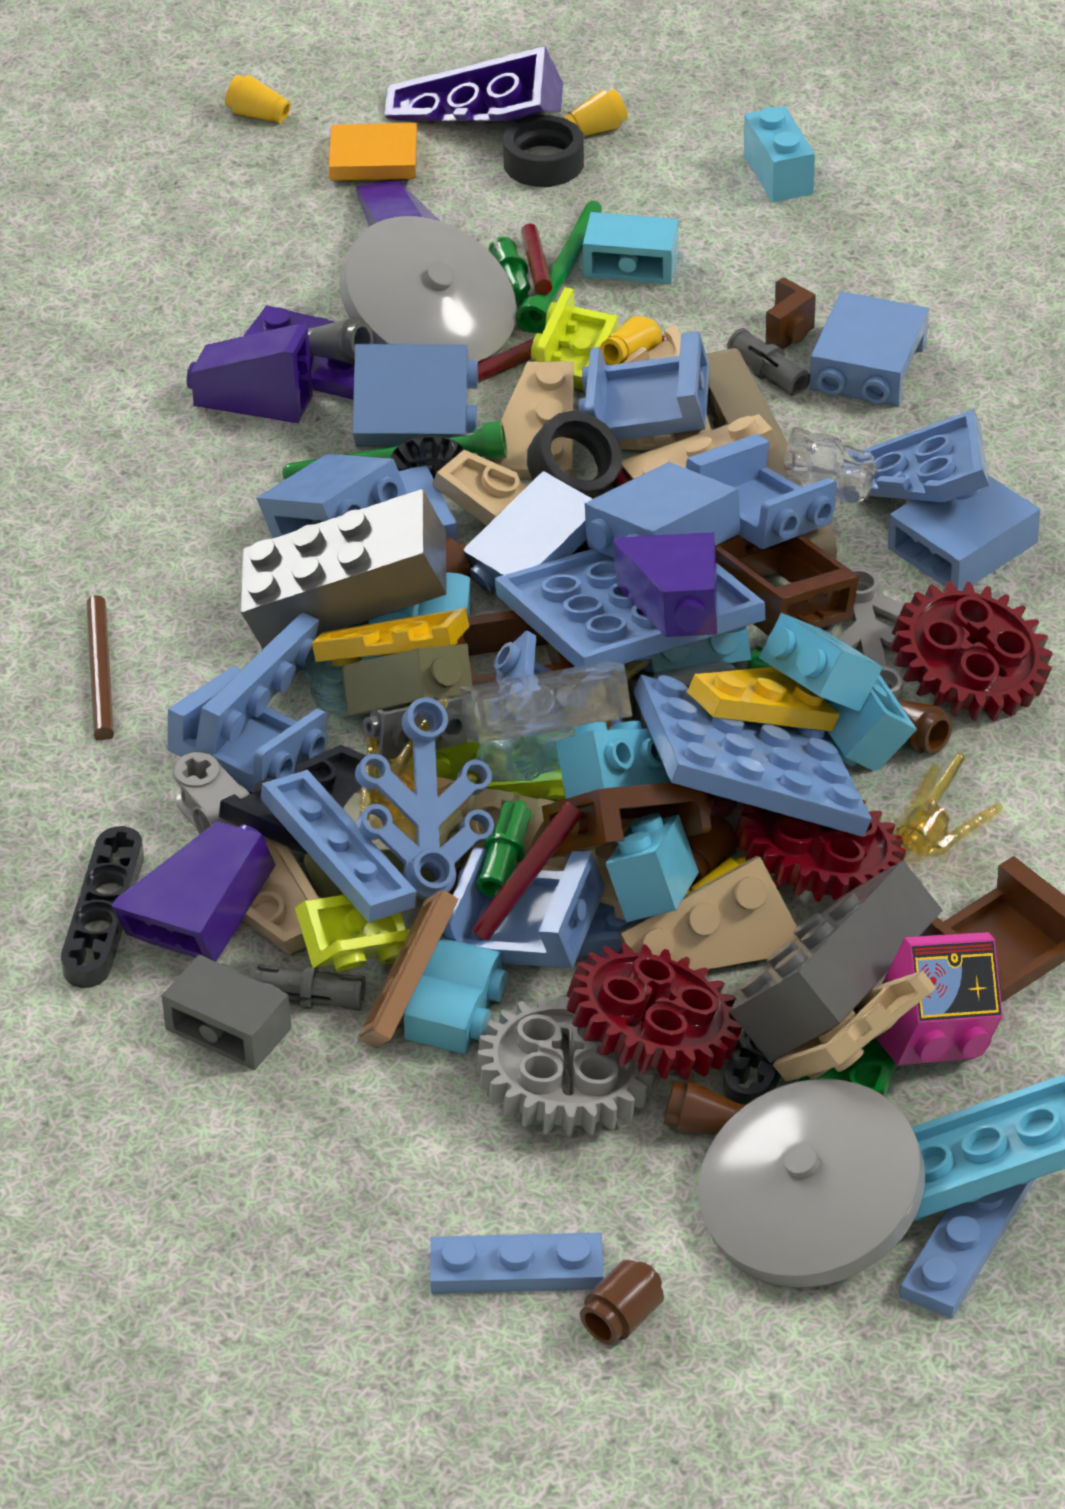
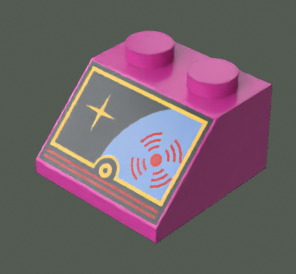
M989 932L904 937L882 984L923 970L936 989L901 1016L892 1027L875 1038L897 1065L966 1060L982 1056L988 1049L991 1038L1003 1017L995 939Z

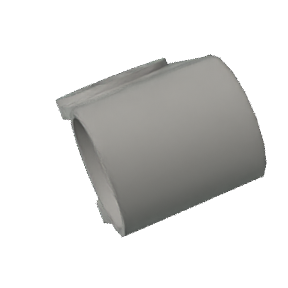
M192 752L179 758L174 765V778L180 786V791L177 795V807L196 827L199 835L217 821L239 827L218 817L220 800L233 794L243 798L250 795V793L243 786L239 785L218 763L216 758L210 754Z

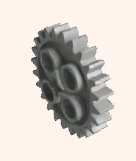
M560 995L557 1005H550L543 996L538 997L537 1008L533 1009L520 1001L517 1003L516 1014L502 1010L500 1011L499 1023L492 1021L487 1023L486 1035L480 1036L477 1053L476 1073L480 1074L479 1087L480 1089L489 1090L488 1102L490 1104L504 1102L503 1115L505 1117L512 1116L518 1112L522 1113L521 1126L527 1127L535 1120L543 1122L542 1129L543 1133L546 1134L553 1129L554 1125H562L566 1136H572L574 1126L582 1125L589 1135H594L596 1123L601 1122L605 1127L613 1130L616 1126L617 1116L630 1121L633 1119L634 1107L643 1109L646 1103V1095L652 1093L655 1068L649 1067L648 1071L643 1075L639 1073L638 1063L630 1061L626 1065L620 1066L618 1065L619 1054L611 1052L601 1055L598 1053L602 1043L600 1041H584L583 1036L586 1028L572 1025L575 1014L566 1010L568 999L565 995ZM562 1035H566L569 1038L568 1071L571 1078L570 1095H565L562 1087L564 1060L563 1051L561 1050Z

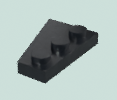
M343 745L334 747L295 766L294 774L308 770L342 808L354 793L369 795L373 791L362 787L355 777L356 767L366 755ZM365 765L366 773L370 777L375 779L381 777L380 771L376 766ZM268 778L255 784V792L243 798L233 794L220 800L218 817L238 826H250L268 839L285 845L291 850L307 854L305 849L261 801L262 783L272 781L273 779Z

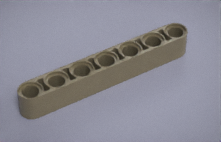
M737 348L706 353L710 365L707 414H713L715 421L711 422L714 428L731 424L741 417L759 414L771 426L779 443L778 446L769 450L766 467L800 487L810 485L740 351ZM831 524L802 534L836 559L837 546Z

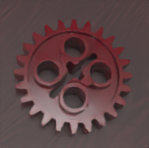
M947 581L942 592L932 584L929 585L925 595L919 592L914 593L911 602H905L891 633L895 637L890 649L898 652L894 664L898 667L907 668L903 677L904 682L918 681L920 686L916 694L923 696L932 693L935 695L934 706H941L944 702L951 704L953 716H957L962 708L968 709L973 721H977L981 711H985L992 721H997L1001 710L1007 715L1014 716L1019 706L1029 707L1034 697L1040 696L1047 682L1046 680L1052 670L1048 663L1053 653L1044 648L1048 636L1035 633L1039 621L1037 619L1024 620L1022 618L1026 609L1024 605L1011 609L1007 606L1009 595L1005 594L996 600L992 598V591L989 586H986L981 594L975 593L971 582H966L963 591H958L951 581Z
M744 803L736 830V836L740 837L738 848L748 851L745 858L746 861L755 856L761 857L768 873L777 876L776 886L779 887L790 883L794 885V894L797 896L801 895L805 890L811 891L817 902H821L824 895H830L835 901L904 860L906 855V849L901 848L903 837L893 834L895 829L894 823L880 822L882 816L880 810L869 812L872 820L864 837Z
M626 943L621 944L619 953H616L608 946L603 947L600 956L592 952L588 953L585 963H578L566 993V997L569 998L566 1010L575 1014L572 1025L586 1028L583 1036L584 1041H600L602 1044L598 1053L601 1055L611 1052L619 1054L618 1065L624 1066L630 1061L638 1063L640 1074L644 1075L649 1067L656 1068L662 1079H667L670 1070H675L684 1080H688L692 1069L703 1077L707 1076L710 1066L720 1070L725 1059L729 1060L732 1057L743 1029L729 1012L736 1000L735 995L721 994L725 984L723 981H708L706 976L709 969L706 967L695 971L689 968L690 958L684 957L678 962L671 960V954L668 949H664L660 956L653 955L646 944L642 945L640 953H635Z

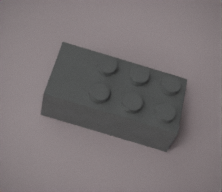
M423 489L360 510H351L342 516L315 525H306L297 531L270 540H261L252 546L243 548L241 614L263 649L302 612L319 619L316 635L318 637L323 632L339 630L447 595L446 530Z
M904 860L836 899L821 915L816 913L798 926L793 932L798 940L795 943L791 940L777 949L767 959L771 968L769 970L766 968L762 969L741 986L740 990L745 996L729 1012L771 1063L839 1025L887 973L904 937L920 936L943 910Z

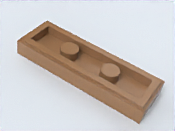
M442 890L424 900L358 1035L360 1036L359 1040L376 1048L391 1040L459 898Z

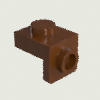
M785 277L776 281L775 306L766 311L765 344H774L784 350L792 343L801 342L808 332L815 328L816 294Z

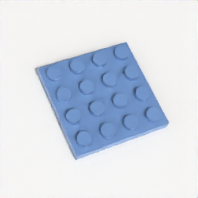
M593 549L495 578L496 595L585 676L589 674H604L609 672L612 667L634 660H649L654 658L657 653L680 646H694L699 644L702 639L715 636L666 637L617 587L615 558ZM716 563V635L725 632H739L744 630L747 625L766 620L765 602Z
M640 675L633 693L671 783L864 837L872 818L828 731L716 718L711 716L687 693L688 688L681 681L664 675L659 676L658 679Z

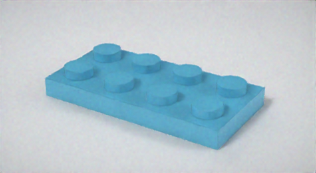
M1065 1074L913 1126L912 1129L921 1148L925 1164L924 1193L914 1221L922 1220L928 1215L963 1203L977 1201L986 1195L1018 1184H1026L1036 1178L1065 1169Z

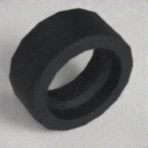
M534 115L520 119L510 125L503 134L504 170L510 178L521 184L533 187H553L568 183L576 178L584 168L583 132L577 124L558 116ZM536 146H552L561 148L563 151L551 155H535L526 153L524 150Z
M579 411L562 412L548 420L534 436L527 449V467L532 481L544 471L594 499L604 494L615 482L622 468V451L614 433L601 420L591 414ZM559 437L574 439L584 445L594 457L597 465L596 477L585 481L573 478L565 473L555 462L551 451L552 441Z

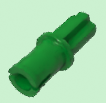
M505 236L498 237L496 240L500 249L497 250L496 245L492 241L488 251L496 258L508 276L514 291L515 300L523 303L529 297L528 292L531 289L527 278V263L519 256L514 240Z
M506 801L501 805L494 832L485 840L484 848L487 854L476 887L478 891L487 897L494 898L515 871L516 864L524 859L526 849L523 841L531 818V811L525 807L523 801Z

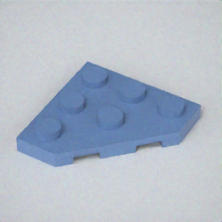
M974 409L841 458L842 478L849 494L946 502L954 498L958 500L971 498L978 494L982 488L989 486L981 424Z

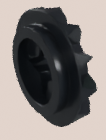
M420 436L400 444L393 451L391 459H394L398 471L427 465L434 479L440 469L465 449L458 442L446 437Z

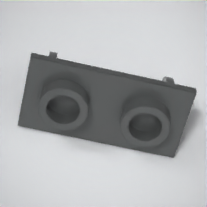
M468 694L454 698L447 696L438 697L436 700L447 711L448 724L443 733L435 740V749L467 743L472 696ZM409 707L387 712L381 709L371 712L370 717L364 719L363 728L365 734L369 738L374 737L380 742L379 755H382L387 760L413 755V740L407 737L402 728V717ZM414 719V723L419 729L425 732L429 731V725L424 719Z

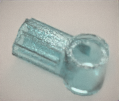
M566 719L510 735L490 736L480 745L477 759L485 762L490 767L492 782L532 781L539 777L540 774L560 769L556 742L576 736V726L573 720Z

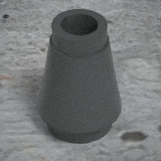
M349 318L308 329L310 356L355 364V344H374L371 328L368 324L361 322L357 318Z

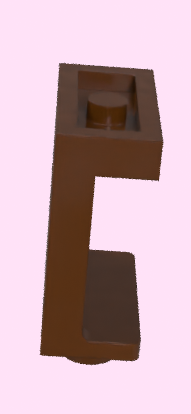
M671 782L597 789L541 806L545 829L566 801L584 813L551 858L570 856L572 851L585 852L624 841L621 819L640 818L654 813L660 814L661 818L679 814L687 838L711 831V805L706 792Z
M1013 856L998 865L997 888L945 921L937 917L920 936L989 932L995 939L1002 1003L1065 962V895Z

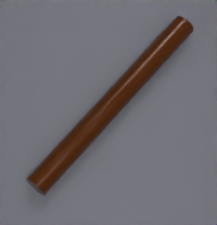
M94 595L89 597L86 602L93 730L96 740L113 739L114 737L106 600L102 596Z

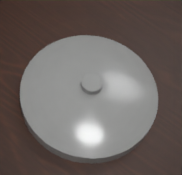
M416 216L394 217L379 221L369 226L355 239L342 263L339 285L343 305L349 318H357L369 325L373 333L374 344L468 345L469 359L477 360L480 363L497 355L513 331L516 320V300L512 285L504 269L481 243L449 224Z
M815 1079L800 1081L779 1087L756 1098L738 1111L723 1126L709 1147L701 1168L698 1185L700 1211L704 1223L720 1251L730 1262L753 1278L785 1287L827 1285L852 1277L866 1270L889 1253L903 1238L914 1221L921 1205L925 1186V1164L918 1140L907 1118L899 1108L880 1093L857 1083L843 1080Z

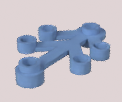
M428 697L415 700L402 717V728L407 737L413 740L415 794L391 771L389 762L382 755H366L355 770L356 780L362 787L370 790L378 789L416 827L417 845L392 823L391 812L381 804L367 806L357 819V828L361 835L370 840L380 839L404 863L403 876L417 891L416 896L422 899H427L438 891L445 890L449 892L456 880L454 864L473 845L484 843L486 838L493 833L495 827L494 820L488 812L481 809L472 810L461 820L459 832L440 848L439 826L468 797L478 795L485 790L492 780V772L485 762L478 759L470 760L459 770L457 780L438 797L435 740L446 729L448 714L440 702ZM414 719H424L429 725V731L425 732L415 725ZM365 765L376 766L380 771L381 777L377 779L370 777L366 773ZM467 771L477 772L481 776L482 784L472 783L467 777ZM367 815L379 817L383 827L381 829L371 827L367 821ZM470 820L480 822L483 825L484 834L474 833L469 826ZM421 868L431 869L435 874L436 881L428 882L420 873Z

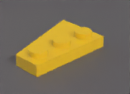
M466 608L323 632L312 642L316 662L331 660L333 666H343L362 660L361 657L380 655V657L417 648L455 645L458 643L457 640L469 628Z
M774 667L694 674L687 691L711 716L716 718L833 732L840 713L825 701L823 697L813 693Z

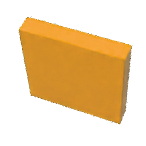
M417 123L331 124L329 180H400L416 178Z

